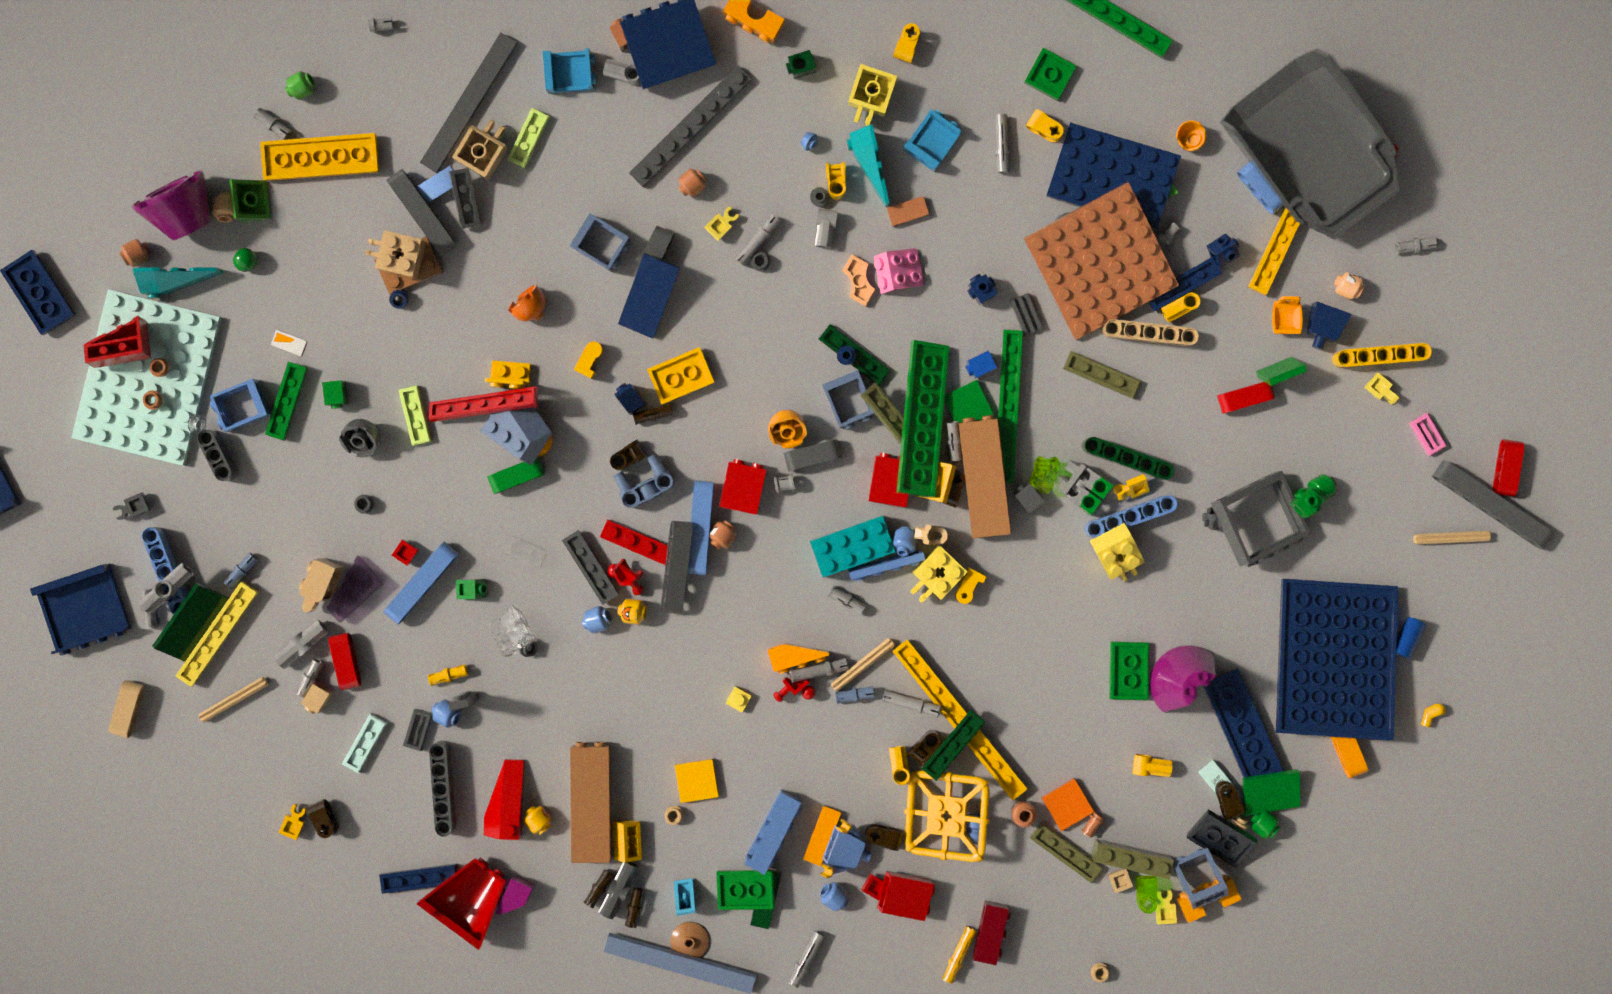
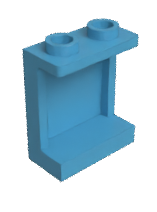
M585 48V51L561 53L543 51L545 88L548 94L594 90V84H597L596 73L592 72V65H595V56L589 48Z
M930 109L913 136L905 144L903 150L934 172L962 131L957 123L944 119L945 116L940 111Z

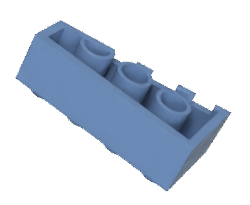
M780 790L745 857L744 865L763 875L766 874L769 867H772L776 859L774 856L777 850L780 851L785 842L783 840L785 834H789L794 825L792 823L794 816L798 817L803 808L800 805V799Z

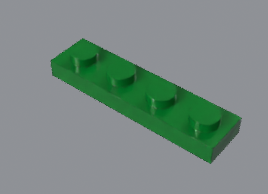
M292 362L287 363L265 435L285 441L308 371L307 367Z

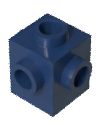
M1226 233L1207 245L1210 258L1213 257L1220 268L1240 257L1239 243L1235 238H1230Z
M978 274L970 279L971 283L968 285L969 289L967 292L972 300L976 299L979 305L998 294L994 288L996 284L991 276L988 277L986 274L981 276ZM979 286H983L984 290H980Z

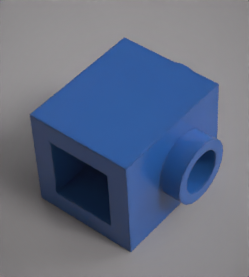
M989 350L966 361L968 365L965 366L969 376L973 375L974 379L997 368Z

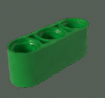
M538 456L532 465L521 462L487 476L493 494H498L544 476L545 472Z

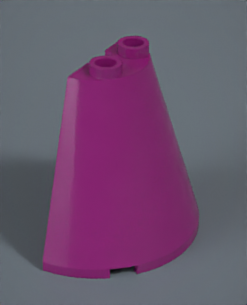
M1178 646L1170 649L1157 660L1151 672L1150 686L1153 700L1162 712L1189 706L1198 696L1196 692L1199 685L1207 686L1215 677L1214 655L1198 646Z

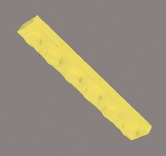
M240 582L176 674L177 678L190 687L195 685L259 593L245 582Z

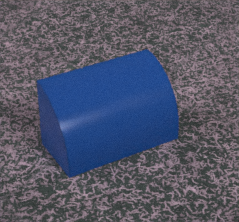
M1407 617L1397 637L1396 654L1410 660L1427 625L1415 618Z

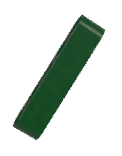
M1097 437L1086 438L1082 443L1083 451L1089 455L1157 479H1170L1175 472L1172 464ZM1090 440L1096 443L1094 451H1090L1087 447V443ZM1107 447H1112L1114 449V455L1112 457H1108L1106 455L1105 451ZM1126 453L1132 456V461L1129 464L1124 461ZM1145 459L1150 462L1148 470L1142 468V462ZM1162 466L1168 468V474L1165 477L1160 474Z

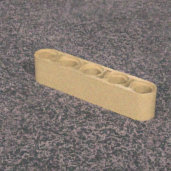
M1116 319L1109 320L1102 326L1103 335L1113 339L1186 347L1195 344L1199 338L1198 332L1188 327ZM1109 324L1115 325V334L1108 332L1107 327ZM1128 326L1134 327V336L1128 335ZM1147 328H1151L1154 331L1153 338H1149L1146 335ZM1166 330H1170L1173 333L1172 340H1168L1165 337ZM1186 332L1192 335L1191 342H1187L1184 339Z

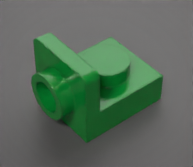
M486 579L456 580L457 599L486 598Z

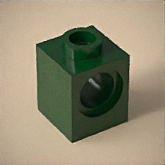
M810 50L788 56L789 63H786L788 74H792L794 79L816 72ZM802 61L805 63V67L797 69L795 63Z

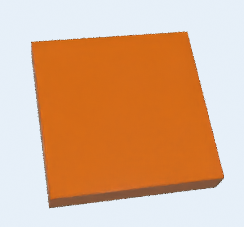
M1074 778L1041 797L1060 831L1094 812Z

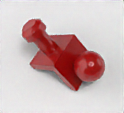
M621 559L618 564L614 563L608 567L609 576L616 578L620 586H631L634 595H641L644 588L637 582L643 576V571H631L625 559Z
M786 677L782 679L785 686L779 692L773 693V697L778 702H782L784 700L783 697L790 691L796 695L802 690V696L806 700H811L816 695L814 687L806 686L809 684L808 679L792 683L791 679Z

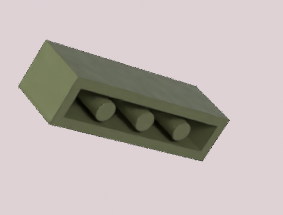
M1098 839L1094 841L1091 859L1096 863L1170 879L1174 862L1167 855Z

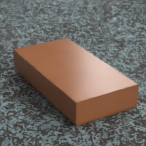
M923 196L887 208L892 227L929 215Z

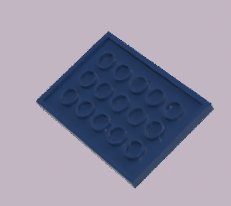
M1070 122L1046 197L1082 207L1128 182L1151 229L1157 230L1182 155Z

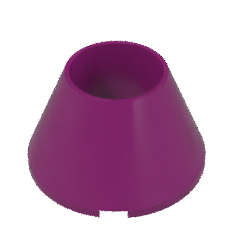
M202 170L194 172V175L191 177L186 175L146 195L145 200L141 202L138 200L131 206L136 213L171 240L187 236L211 221L205 175Z

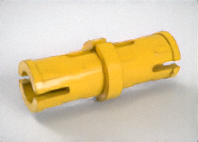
M463 664L454 668L447 667L443 671L428 674L430 686L444 682L450 683L454 679L468 676L467 666Z

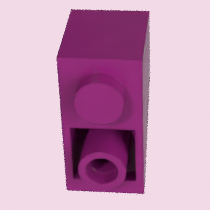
M516 875L511 880L507 879L503 890L506 891L504 896L499 898L495 914L501 915L523 907L527 903L535 884Z

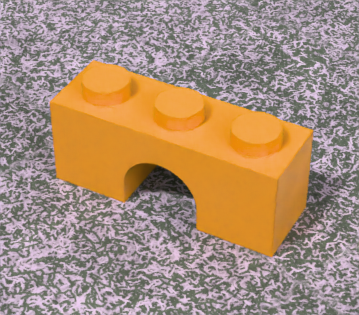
M751 0L728 1L723 10L726 21L733 25L735 23L741 25L742 29L749 34L753 32L759 35L758 38L765 43H769V41L773 44L775 43L785 25L784 18L767 10L763 18L755 20L748 15Z
M1221 875L1228 887L1229 895L1218 899L1219 903L1223 907H1227L1242 900L1233 879L1229 875ZM1215 878L1213 882L1199 884L1197 889L1191 892L1195 894L1219 883ZM1184 891L1179 894V897H1176L1183 916L1188 923L1206 916L1203 906L1192 909Z

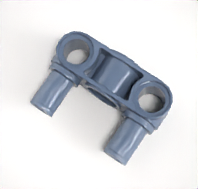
M658 454L647 458L655 473L654 477L635 487L630 485L623 471L613 476L620 489L619 493L624 506L628 508L636 507L660 496L673 487L674 478L670 471L664 468ZM663 476H667L670 479V484L667 487H663L660 484ZM629 494H634L636 497V502L632 505L626 501V497Z

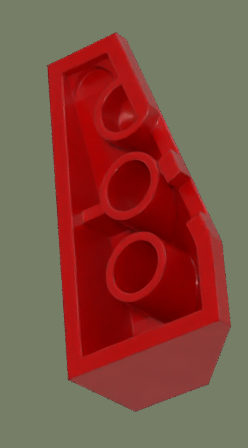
M504 760L484 815L483 836L499 840H519L522 837L524 760Z

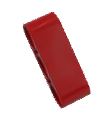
M1266 382L1217 395L1222 414L1276 398L1273 387Z
M1502 439L1500 442L1493 481V492L1498 495L1514 497L1517 494L1524 455L1523 442Z
M350 633L330 636L328 639L340 690L360 687L362 684Z

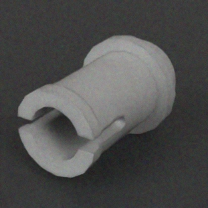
M392 17L368 20L370 32L374 31V33H377V31L394 30Z

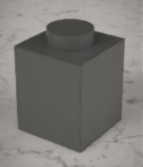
M1022 483L1014 490L1016 494L1013 497L1029 514L1044 502L1031 484L1024 485Z

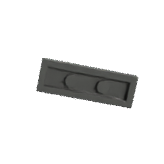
M469 168L448 171L461 229L481 225Z
M466 691L456 695V697H453V701L448 703L449 710L469 707L479 700L478 693L472 694L471 691Z

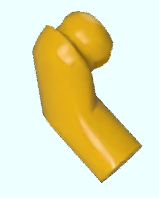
M1433 704L1427 707L1424 711L1421 725L1431 727L1433 718L1446 713L1445 706Z

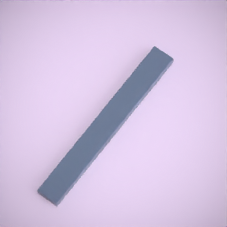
M609 933L604 949L605 953L749 994L752 992L756 979V974L613 933Z

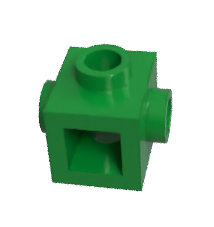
M1311 487L1301 488L1295 493V498L1289 505L1302 518H1309L1312 514L1315 515L1321 510L1324 500L1321 498L1322 494L1317 489Z

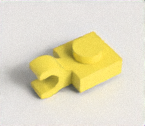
M1376 373L1364 387L1375 398L1380 400L1384 397L1391 405L1395 404L1399 399L1390 390L1393 384L1379 373Z

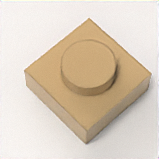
M1119 869L1107 874L1115 894L1133 887L1127 869Z

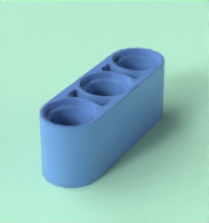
M1250 162L1237 172L1240 180L1269 213L1274 214L1284 206Z

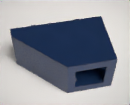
M624 383L616 388L617 392L614 395L628 414L632 415L646 405L634 385Z

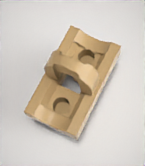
M926 525L925 528L916 527L914 538L924 540L923 544H944L948 540V532L946 529L940 528V526ZM937 532L942 534L941 539H936Z

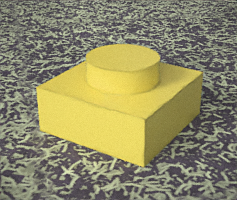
M735 686L726 704L743 712L752 695Z

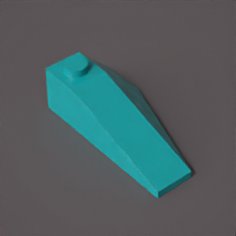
M873 124L849 133V139L846 142L848 150H852L854 158L883 205L887 207L889 206V199L885 180L881 174V161L877 157L878 146Z
M159 267L133 268V274L140 293L147 295L149 299H158L160 295H167L223 274V270L217 267H191L189 271H186V268L172 267L170 271H167V269H159Z

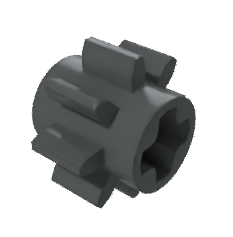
M1213 507L1207 508V513H1202L1204 527H1208L1210 530L1222 529Z

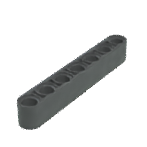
M1442 460L1432 475L1436 481L1539 549H1544L1554 534L1549 528L1448 461Z

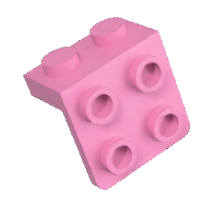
M917 249L887 251L874 256V266L881 294L898 289L923 286L924 280Z

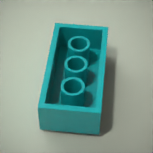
M883 516L810 541L822 578L895 552Z

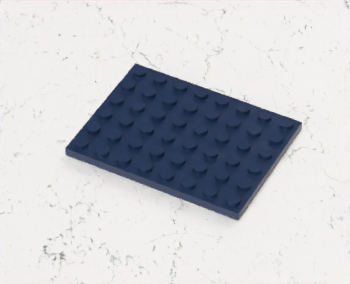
M1281 579L1276 733L1394 741L1398 586Z

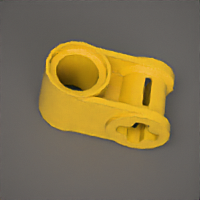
M909 23L903 28L893 54L894 58L908 63L912 62L920 34L919 27L916 24ZM913 30L914 35L911 38L908 37V33Z
M1038 109L1034 111L1026 124L1027 129L1051 143L1058 142L1063 134L1062 125ZM1057 129V134L1052 136L1051 131Z
M845 162L841 164L826 163L829 196L834 200H841L846 192ZM834 186H840L842 188V192L839 194L833 193L832 188Z

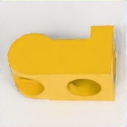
M595 341L588 343L574 370L593 379L596 372L592 371L597 359L604 352L602 345Z
M970 567L967 568V573L963 576L955 593L956 599L962 604L971 602L973 591L978 581L984 583L986 579L985 575Z

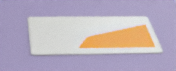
M276 330L271 345L301 356L306 341Z

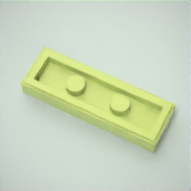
M534 108L531 109L507 158L508 161L526 168L550 116Z
M419 386L400 389L399 394L412 446L431 442L432 439Z

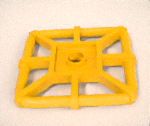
M923 770L913 771L908 782L907 808H905L904 812L906 814V851L915 855L937 857L944 861L951 859L981 862L986 851L987 824H990V818H988L989 782L979 777L957 775L947 771L938 779L946 781L945 796L936 795L922 779L933 778ZM953 782L978 785L964 798L952 796ZM916 783L929 798L928 810L914 809ZM982 790L980 817L967 815L968 801ZM946 810L949 815H952V818L948 819V821L943 817ZM914 815L928 816L927 830L912 842ZM967 821L980 823L978 848L966 834ZM930 834L943 835L941 850L916 846ZM949 836L960 837L973 854L948 851Z

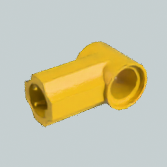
M1188 293L1160 308L1166 321L1170 323L1198 308L1200 297L1196 293ZM1187 297L1194 299L1195 304L1193 307L1187 306Z
M906 747L889 748L893 780L898 785H904L910 779ZM904 771L907 777L905 780L900 781L896 778V773Z
M1135 754L1132 774L1170 777L1173 767L1172 760Z

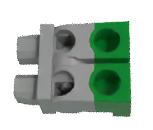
M1070 460L1064 467L1065 470L1072 474L1067 480L1062 475H1059L1053 483L1060 489V493L1074 502L1088 515H1092L1102 502L1101 500L1105 498L1114 485L1085 465Z

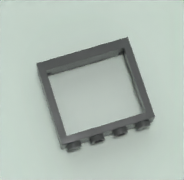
M1282 470L1271 473L1211 503L1239 566L1247 565L1251 567L1259 564V559L1263 558L1265 560L1273 557V552L1277 550L1279 552L1290 548L1289 544L1300 543L1304 540L1303 537L1311 534L1304 518L1289 505L1294 496ZM1272 484L1293 533L1249 555L1227 506Z

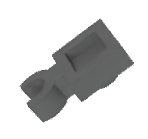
M144 492L125 499V506L117 505L112 508L113 511L122 510V515L118 516L117 520L127 518L128 514H130L131 518H134L151 510Z

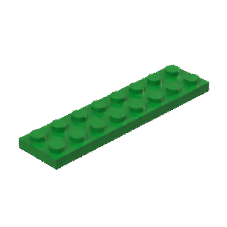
M919 340L911 341L896 493L929 498L935 497L949 357L948 345Z

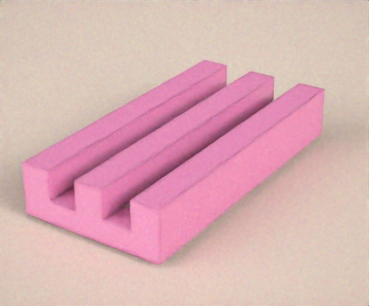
M1428 413L1409 422L1428 456L1447 446ZM1425 419L1426 423L1428 424L1429 428L1434 434L1436 440L1439 443L1438 447L1422 420ZM1417 423H1418L1419 426L1421 427L1423 433L1425 434L1426 438L1428 439V441H1429V443L1431 444V446H1432L1433 449L1430 448L1428 442L1426 441L1425 437L1423 436L1422 432L1420 431V429H1419Z

